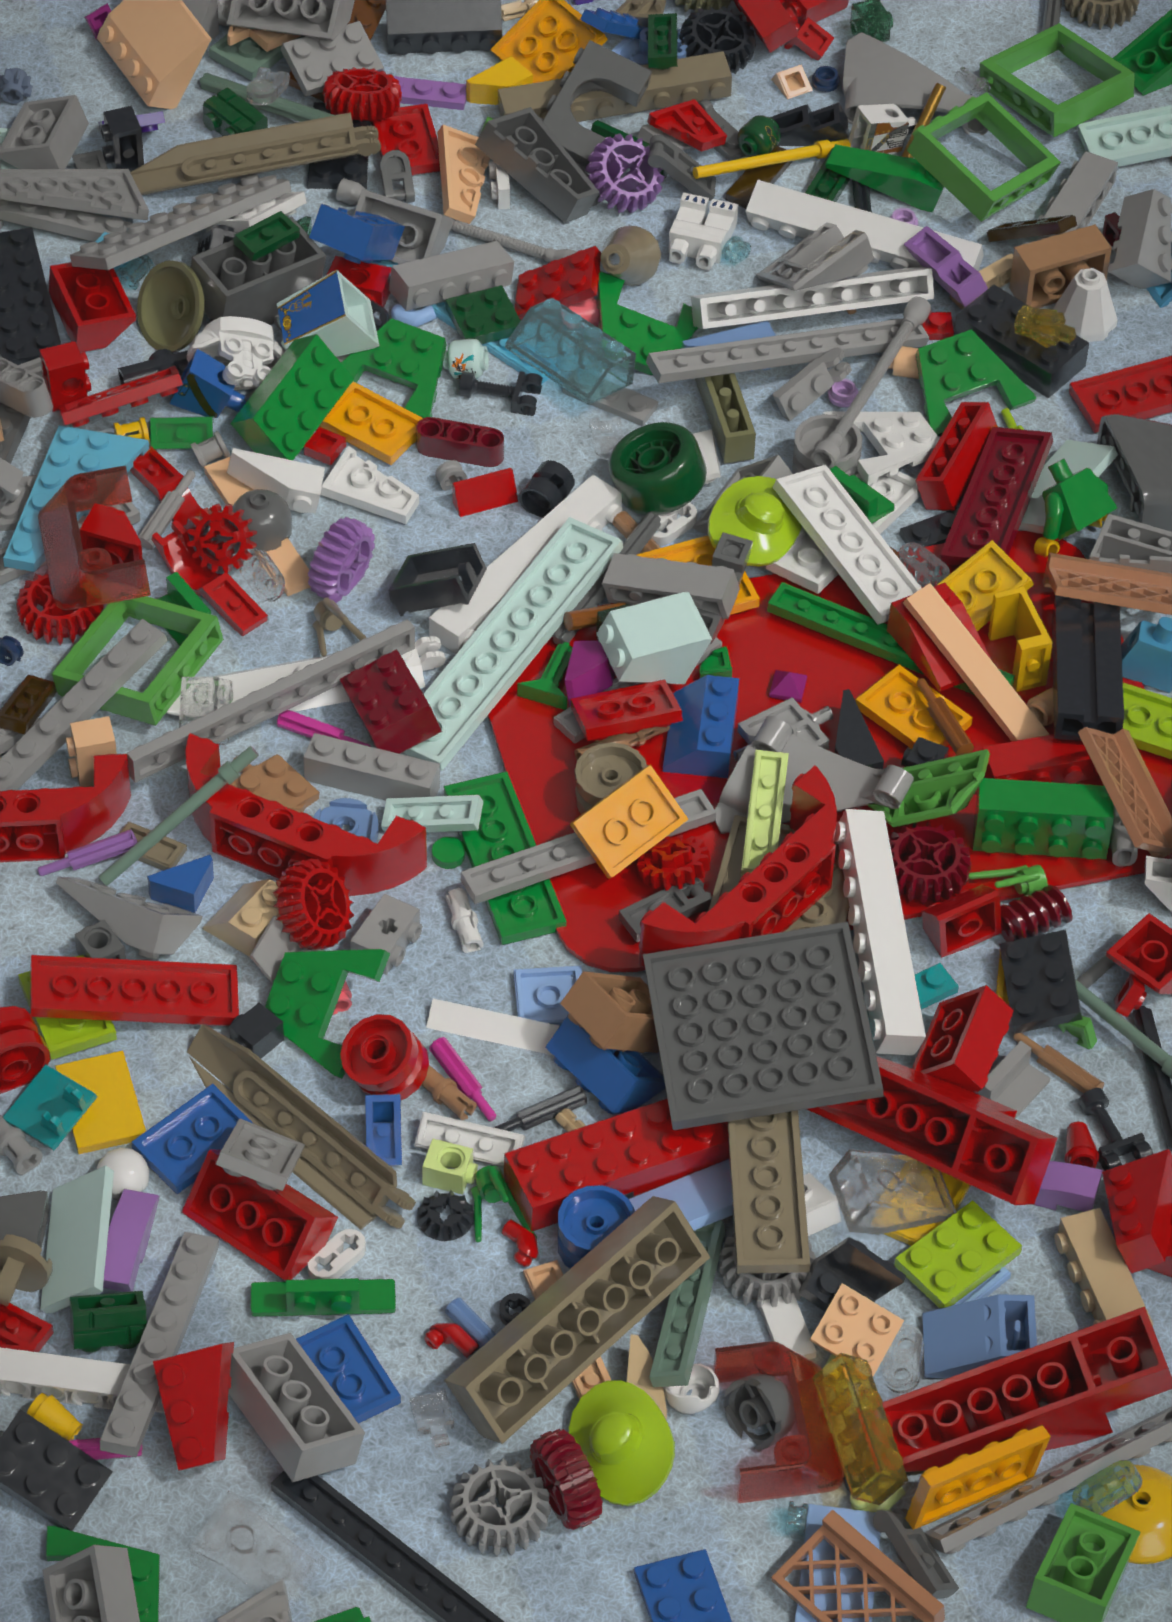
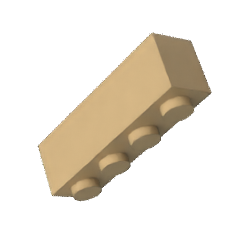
M1101 1208L1060 1218L1058 1233H1055L1054 1236L1056 1248L1060 1254H1066L1069 1261L1067 1264L1069 1277L1073 1283H1079L1082 1290L1080 1293L1081 1303L1086 1312H1092L1095 1319L1093 1325L1144 1307L1145 1304L1116 1245V1241ZM1147 1311V1314H1148V1316H1149V1319H1150L1151 1324H1152V1327H1153V1322H1152L1151 1317H1150V1315H1149V1313H1148V1311Z

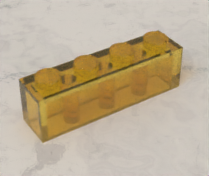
M839 1353L813 1377L852 1498L880 1506L908 1482L903 1459L898 1452L893 1437V1430L887 1420L882 1405V1398L878 1393L868 1361Z

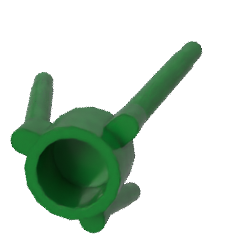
M490 1165L478 1170L475 1174L477 1186L471 1189L474 1199L475 1241L481 1242L482 1199L489 1203H496L501 1200L504 1203L508 1202L521 1225L531 1232L505 1182L501 1169Z

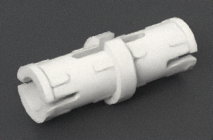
M462 888L453 889L448 892L449 895L446 894V901L452 914L451 925L454 930H457L464 953L481 950L480 947L483 948L484 943L477 928L478 917L470 907L467 892Z

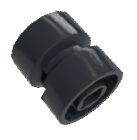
M552 460L544 461L519 493L521 506L526 512L544 518L567 497L575 486V479L568 468L561 463Z

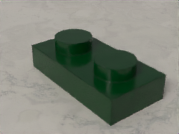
M279 211L235 234L233 244L253 262L299 238L300 228L282 211Z

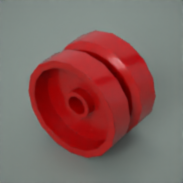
M17 1006L0 1007L1 1094L31 1083L45 1064L48 1065L50 1061L49 1049L43 1037L38 1034V1027L31 1014L25 1008Z
M376 1014L362 1019L350 1029L343 1040L340 1054L343 1068L366 1095L400 1094L401 1100L417 1091L427 1076L429 1067L427 1049L402 1020L392 1015Z

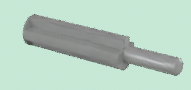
M188 470L176 489L172 492H167L138 536L142 547L150 550L154 548L155 545L151 540L152 535L157 532L162 536L185 501L182 495L196 476L194 471Z

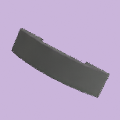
M723 532L712 556V566H724L734 569L738 584L740 585L753 541ZM697 608L712 638L710 642L712 644L725 619L722 618V615Z

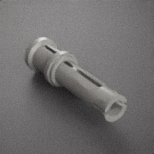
M0 1115V1154L7 1156L14 1163L13 1168L18 1174L24 1175L40 1164L43 1154L39 1148L32 1147L25 1140L26 1135L21 1129L12 1128Z

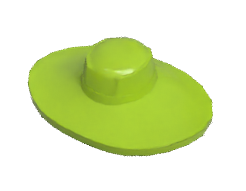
M763 476L743 478L733 483L723 492L714 505L708 519L707 534L715 549L724 532L753 541L746 566L760 567L773 564L789 551L799 536L802 525L773 489L776 481L775 478Z
M622 1380L605 1381L597 1384L581 1397L572 1412L568 1429L569 1434L575 1438L576 1443L580 1444L584 1455H587L590 1466L593 1467L592 1471L598 1479L597 1484L601 1490L600 1496L612 1504L627 1507L645 1502L656 1494L665 1483L675 1458L673 1433L662 1411L644 1390Z

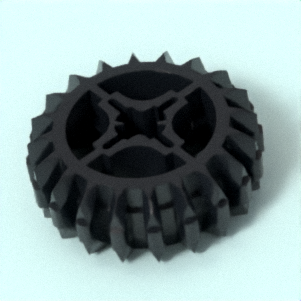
M711 6L706 11L699 8L696 13L691 12L682 24L679 39L681 40L680 47L682 45L688 46L685 50L686 57L724 51L730 72L736 74L739 68L744 69L753 58L756 47L755 30L750 29V22L743 21L742 15H733L732 9L726 12L723 11L721 6L718 10H714Z

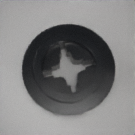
M436 1190L433 1196L429 1198L424 1197L421 1206L417 1208V1222L420 1229L428 1237L439 1241H452L464 1236L470 1230L474 1220L473 1206L467 1202L465 1195H455L452 1190L441 1194ZM449 1205L451 1215H448L444 1224H442L440 1213Z

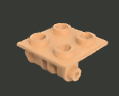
M842 1283L811 1336L810 1341L845 1361L846 1373L850 1377L858 1379L860 1375L866 1374L873 1378L904 1320Z

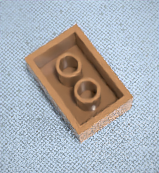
M1096 224L1014 247L1009 289L1014 297L1034 309L1055 304L1081 269L1094 268L1104 273L1107 281L1111 246Z
M583 971L560 1003L569 1012L568 1018L577 1026L584 1028L591 1035L589 1037L590 1041L602 1050L615 1049L623 1052L628 1050L640 1053H658L659 1046L648 985L640 977Z

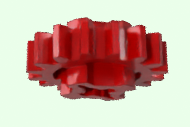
M219 503L212 505V512L209 508L202 509V517L196 516L192 519L196 527L190 528L187 533L194 536V540L188 542L187 545L195 546L197 550L192 554V557L197 558L201 556L203 560L200 566L203 568L212 564L211 568L214 573L218 572L221 566L224 573L231 572L233 566L236 569L243 567L242 559L248 561L252 558L251 553L247 550L257 547L255 542L250 541V537L257 534L256 530L248 529L252 519L243 520L241 517L244 510L242 509L233 513L232 504L225 505L223 510ZM211 520V523H209L210 530L206 535H203L206 525ZM229 520H230L231 522H233V523L237 526L238 529H236L234 526H232V525L229 523ZM219 534L221 536L233 537L227 540V542L218 541V539L212 540V538L217 537ZM237 542H241L238 552L233 556L235 545ZM207 548L210 549L212 552H214V553H215V556L212 555V554L207 550Z
M683 835L671 838L666 836L664 842H658L638 858L637 867L639 877L643 878L645 885L652 883L653 889L663 885L665 891H668L671 886L676 885L678 889H683L684 883L694 885L695 878H704V871L710 870L711 860L708 847H705L704 841L696 842L694 836L689 837L687 840H683Z

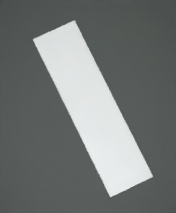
M433 998L426 1028L552 1055L545 1047L558 1030L559 1025Z

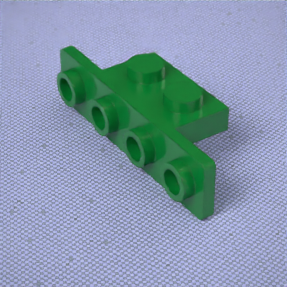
M306 1279L282 1282H253L251 1284V1315L254 1317L395 1313L394 1279Z

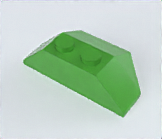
M985 749L902 768L914 777V781L900 807L892 809L875 803L867 806L873 811H884L885 820L892 827L955 814L966 808L985 776L990 753Z

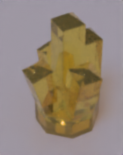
M1024 305L1018 311L1014 323L1015 333L1031 338L1046 348L1052 345L1055 346L1059 341L1070 344L1076 338L1075 328L1064 325L1066 322L1064 314L1057 312V310L1040 309Z

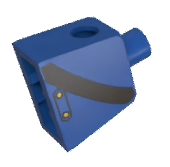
M197 349L180 375L183 385L177 387L178 392L172 394L169 404L202 416L218 418L225 406L239 412L246 403L244 398L246 395L235 391V385H231L223 379L222 374L226 367L224 364Z

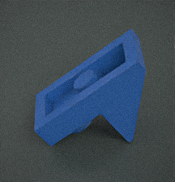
M400 1094L365 1095L366 1146L388 1165H402Z

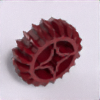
M929 821L922 827L915 822L912 829L903 825L899 833L893 832L889 842L899 895L907 894L909 903L914 898L920 899L922 905H924L929 899L936 903L940 901V897L948 900L952 897L953 893L959 894L962 886L966 885L969 879L972 864L969 847H965L963 837L955 838L954 829L945 832L942 824L935 828L931 826ZM908 855V860L902 863L901 859ZM949 863L951 867L944 871V865Z
M557 1429L553 1432L548 1431L540 1435V1438L533 1440V1443L530 1445L532 1469L536 1477H542L543 1487L549 1492V1504L557 1518L562 1521L563 1526L572 1530L592 1524V1521L598 1519L602 1514L603 1500L600 1496L601 1490L597 1484L598 1479L594 1476L593 1467L590 1466L587 1455H584L580 1444L576 1443L575 1438L564 1429Z

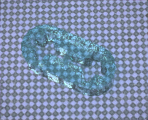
M906 543L899 550L900 561L922 587L929 583L934 587L950 574L949 567L919 543Z
M1119 1460L1077 1485L1072 1495L1073 1502L1077 1506L1101 1515L1138 1492L1142 1485V1477L1131 1461ZM1126 1476V1479L1121 1482L1120 1479Z

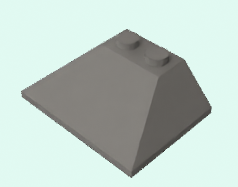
M825 223L756 274V276L762 281L797 291L851 276L857 277L868 269L867 265L874 260L865 232L854 230L844 238L837 225Z

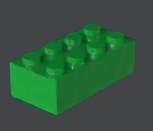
M317 334L295 339L230 424L255 453L294 460L354 378Z
M983 778L978 787L973 851L1107 859L1114 819V804L1105 786Z

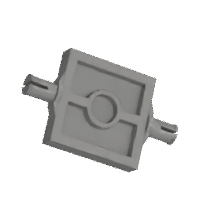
M792 697L738 723V733L750 746L765 718L773 716L786 722L792 728L793 735L827 750L829 749V739L820 730L819 725L833 719V712L826 706L813 714L801 708ZM747 746L733 751V756L737 763Z

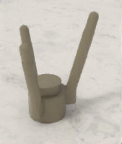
M326 597L315 606L314 616L316 621L313 623V628L317 634L321 656L325 657L327 655L324 630L336 631L344 625L360 641L367 638L349 621L335 601Z

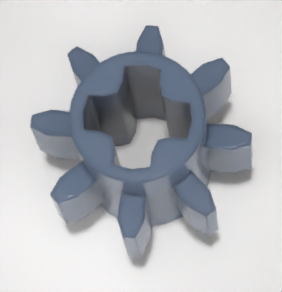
M6 68L4 75H0V96L7 103L17 104L23 101L24 96L30 97L33 88L30 84L31 76H27L26 72L20 68Z

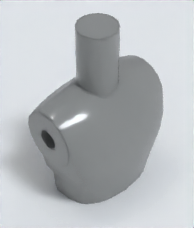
M1114 806V819L1109 842L1112 862L1116 866H1130L1137 859L1138 848H1135Z

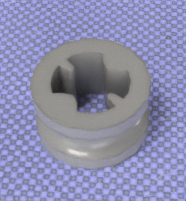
M455 460L444 462L435 472L441 488L445 491L452 489V483L467 479L461 464Z

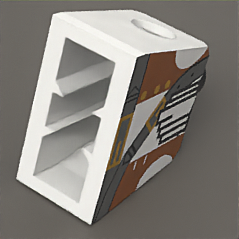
M895 104L857 106L849 136L851 147L858 149L861 147L864 150L891 155L901 152L906 136L912 135L917 121L914 117L907 118Z

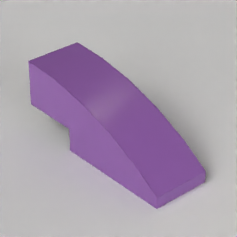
M928 226L904 243L906 249L920 265L932 268L933 278L964 307L988 289L980 272L963 260L956 248Z
M1049 1161L1038 1196L1033 1205L1055 1211L1057 1205L1082 1212L1093 1210L1103 1170L1077 1164Z
M124 1189L108 1229L103 1288L122 1292L133 1291L139 1265L143 1262L160 1198L159 1195Z

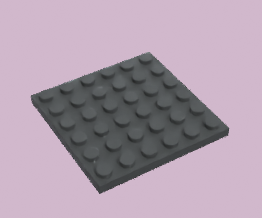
M848 922L643 954L673 1130L884 1096Z

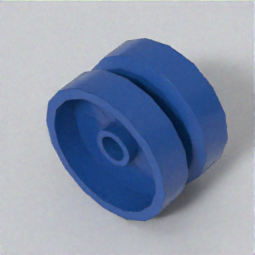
M603 1185L586 1186L573 1191L563 1200L558 1211L557 1243L558 1254L565 1266L571 1269L635 1212L633 1205L625 1195L616 1189Z

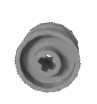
M822 414L810 417L799 425L795 431L793 474L817 467L812 462V452L819 442L827 439L834 432L842 417ZM852 424L840 446V456L834 465L849 476H856L859 473L857 465L862 449V435L855 424Z

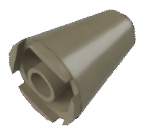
M630 225L613 231L604 242L601 253V264L607 274L625 280L623 285L635 286L647 282L655 275L661 259L658 241L652 233L641 227Z

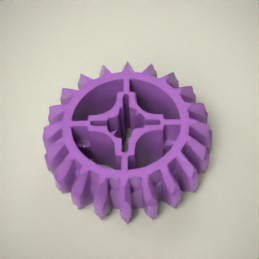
M617 134L613 138L607 137L602 143H598L594 147V152L588 157L590 163L586 166L585 171L590 173L588 178L599 191L598 202L604 200L608 202L607 209H612L616 205L618 213L624 212L626 209L629 213H634L637 209L643 210L648 204L656 200V195L662 190L660 184L664 181L665 176L661 175L660 172L663 169L654 168L648 164V154L651 150L649 145L646 147L642 145V138L634 142L632 134L627 135L625 138L621 134ZM628 168H630V171L622 179H620V176Z
M349 517L340 518L336 523L330 525L329 531L324 532V537L321 542H318V547L313 552V560L310 562L311 569L308 572L310 577L308 585L311 586V591L317 593L316 595L322 598L328 597L336 603L343 596H347L365 576L364 574L369 568V562L373 557L372 551L375 548V543H373L375 535L372 533L371 528L365 523Z

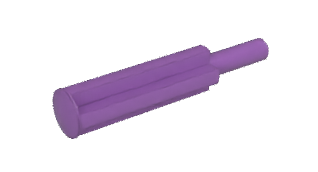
M130 829L68 851V857L40 866L37 870L40 876H45L68 867L77 870L127 852L137 843V839Z

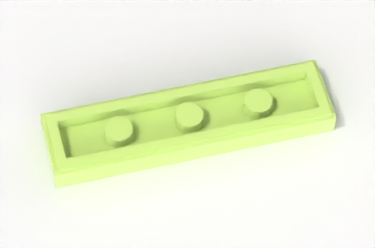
M755 750L741 875H744L746 872H752L760 865L761 860L767 853H773L778 848L789 753Z

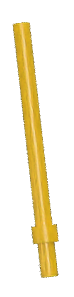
M849 139L832 142L829 140L816 141L811 146L694 167L692 172L694 178L699 179L816 157L817 159L827 158L835 144L851 147Z

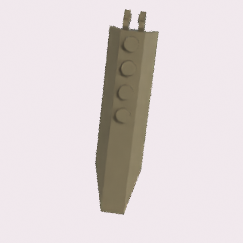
M350 112L176 145L130 173L141 195H147L359 154L371 156V154L374 155L380 152L381 144L377 140L379 133L375 126L353 127Z
M202 1024L187 1053L202 1065L200 1066L189 1057L205 1088L214 1084L255 1125L305 1144L293 1173L360 1230L377 1216L395 1228H402L405 1220L396 1210L386 1206L388 1200L391 1199L398 1206L406 1210H412L416 1202L408 1193L396 1188V1171L250 1049Z

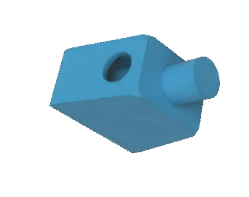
M1161 617L1157 625L1145 620L1140 621L1121 644L1123 677L1170 693L1172 690V619Z

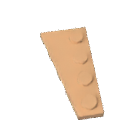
M442 125L437 134L443 214L470 224L476 216L481 196L480 189L485 181L486 176L484 174L490 158L475 145L479 137Z

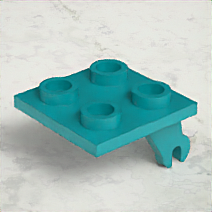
M45 1064L3 1118L11 1126L21 1129L26 1135L55 1151L96 1100L97 1095Z

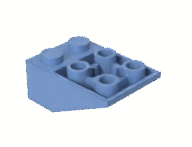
M997 1294L922 1313L924 1378H950L1037 1346L1034 1295Z

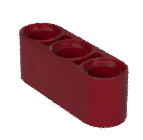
M435 417L423 418L416 425L417 450L424 456L455 460L461 463L484 467H496L504 460V435L498 429Z

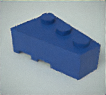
M326 204L320 205L309 236L310 239L345 253L344 258L354 263L360 264L361 261L381 263L382 260H393L405 226L376 214L356 211L355 215L347 214L348 210L339 207L337 210Z

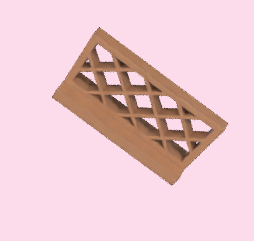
M1049 553L1042 583L1045 587H1051L1055 595L1172 615L1171 573Z
M1088 727L1080 730L1078 734L1135 848L1148 850L1151 857L1164 858L1171 854L1172 816L1129 731L1121 729L1115 734H1109Z
M833 1509L823 1518V1525L771 1577L774 1584L818 1622H833L831 1619L838 1618V1622H842V1618L865 1617V1622H869V1617L887 1616L892 1617V1622H896V1616H913L919 1622H944L945 1620L944 1605ZM824 1539L835 1549V1560L813 1561L814 1548ZM840 1554L844 1556L846 1560H840ZM809 1555V1561H803ZM836 1568V1585L814 1586L813 1569ZM840 1568H858L863 1573V1584L841 1585ZM809 1569L810 1586L793 1587L785 1578L793 1570ZM867 1577L875 1584H867ZM884 1591L891 1597V1608L868 1609V1592ZM864 1592V1609L842 1610L841 1593ZM837 1593V1610L821 1611L815 1606L814 1594ZM803 1594H810V1601ZM895 1601L903 1608H895Z

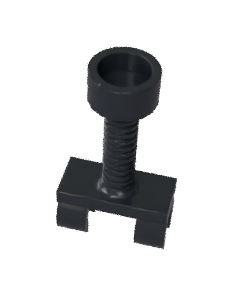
M462 371L458 395L471 398L472 394L478 391V393L484 392V394L508 396V398H512L511 413L534 416L537 408V399L531 395H521L523 391L525 393L540 394L543 378L535 373L525 375V372L520 371L516 386L512 387L482 382L475 378V373Z
M1102 1088L1091 1089L1079 1098L1078 1103L1084 1114L1087 1116L1094 1115L1110 1143L1099 1147L1098 1161L1104 1171L1121 1166L1122 1163L1119 1156L1132 1152L1135 1160L1153 1154L1150 1145L1145 1141L1143 1133L1125 1139L1122 1138L1106 1110L1109 1105V1099Z

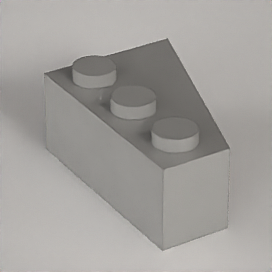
M1155 189L1124 197L1118 222V228L1122 229L1120 239L1113 244V250L1116 252L1115 261L1109 264L1107 272L1139 289L1171 282L1172 203L1170 197Z
M1108 514L1089 560L1172 574V532Z

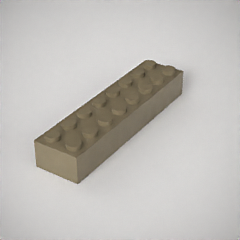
M652 1196L444 1381L478 1433L484 1438L503 1444L704 1264L710 1256L677 1203L672 1200Z

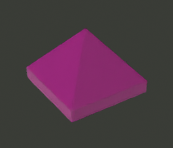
M108 3L84 17L97 41L99 29L103 26L108 14L111 12Z
M775 670L769 697L783 700L793 697L796 702L801 703L807 675Z

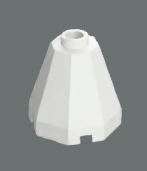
M1094 268L1081 269L1074 276L1054 306L1052 314L1055 322L1088 342L1103 341L1108 336V333L1117 326L1118 320L1104 273Z

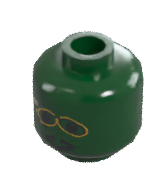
M763 115L752 117L737 133L740 149L750 157L770 153L777 147L781 138L780 129L776 121Z

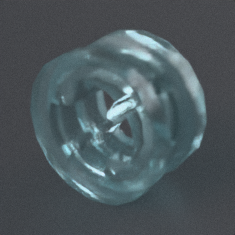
M733 236L724 245L722 257L726 260L730 259V263L736 266L749 256L751 245L743 241L740 236Z
M789 1501L786 1535H790L791 1532H797L800 1537H804L808 1503L796 1506L794 1501Z

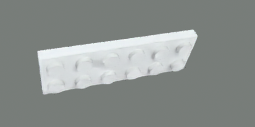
M826 465L776 479L773 489L877 624L888 621L892 602L910 596L922 589Z
M898 471V474L891 477L887 476V473L878 477L877 483L869 485L895 504L893 512L872 523L879 534L889 527L921 496L915 478ZM858 473L856 476L862 481H864V479ZM803 527L789 551L779 561L766 566L767 570L817 594L839 574Z

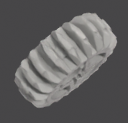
M734 1232L732 1237H727L724 1242V1248L720 1252L721 1263L719 1272L721 1277H724L723 1283L725 1288H732L731 1294L733 1298L743 1295L745 1306L752 1302V1299L756 1300L759 1310L766 1299H770L772 1307H777L779 1296H782L786 1304L791 1303V1293H794L796 1300L800 1301L802 1296L798 1293L808 1272L737 1274ZM808 1240L811 1267L813 1260L816 1259V1256L814 1255V1252L811 1251L812 1245L810 1244V1240Z
M504 1457L500 1461V1465H493L488 1458L483 1469L474 1464L472 1474L463 1472L460 1483H455L453 1496L450 1499L451 1521L453 1525H456V1532L459 1537L466 1536V1543L469 1547L479 1541V1550L482 1554L488 1549V1546H493V1552L496 1557L500 1554L501 1547H507V1551L513 1555L515 1544L517 1543L521 1548L527 1550L529 1539L538 1542L540 1530L546 1529L551 1512L549 1492L543 1487L542 1477L534 1478L532 1467L521 1471L519 1460L513 1466H507V1461ZM487 1489L490 1490L486 1495L478 1497V1501L472 1502L478 1494ZM496 1497L498 1498L499 1505H504L505 1515L502 1512V1508L497 1507ZM528 1510L523 1518L511 1524V1520L514 1517L523 1515V1511Z

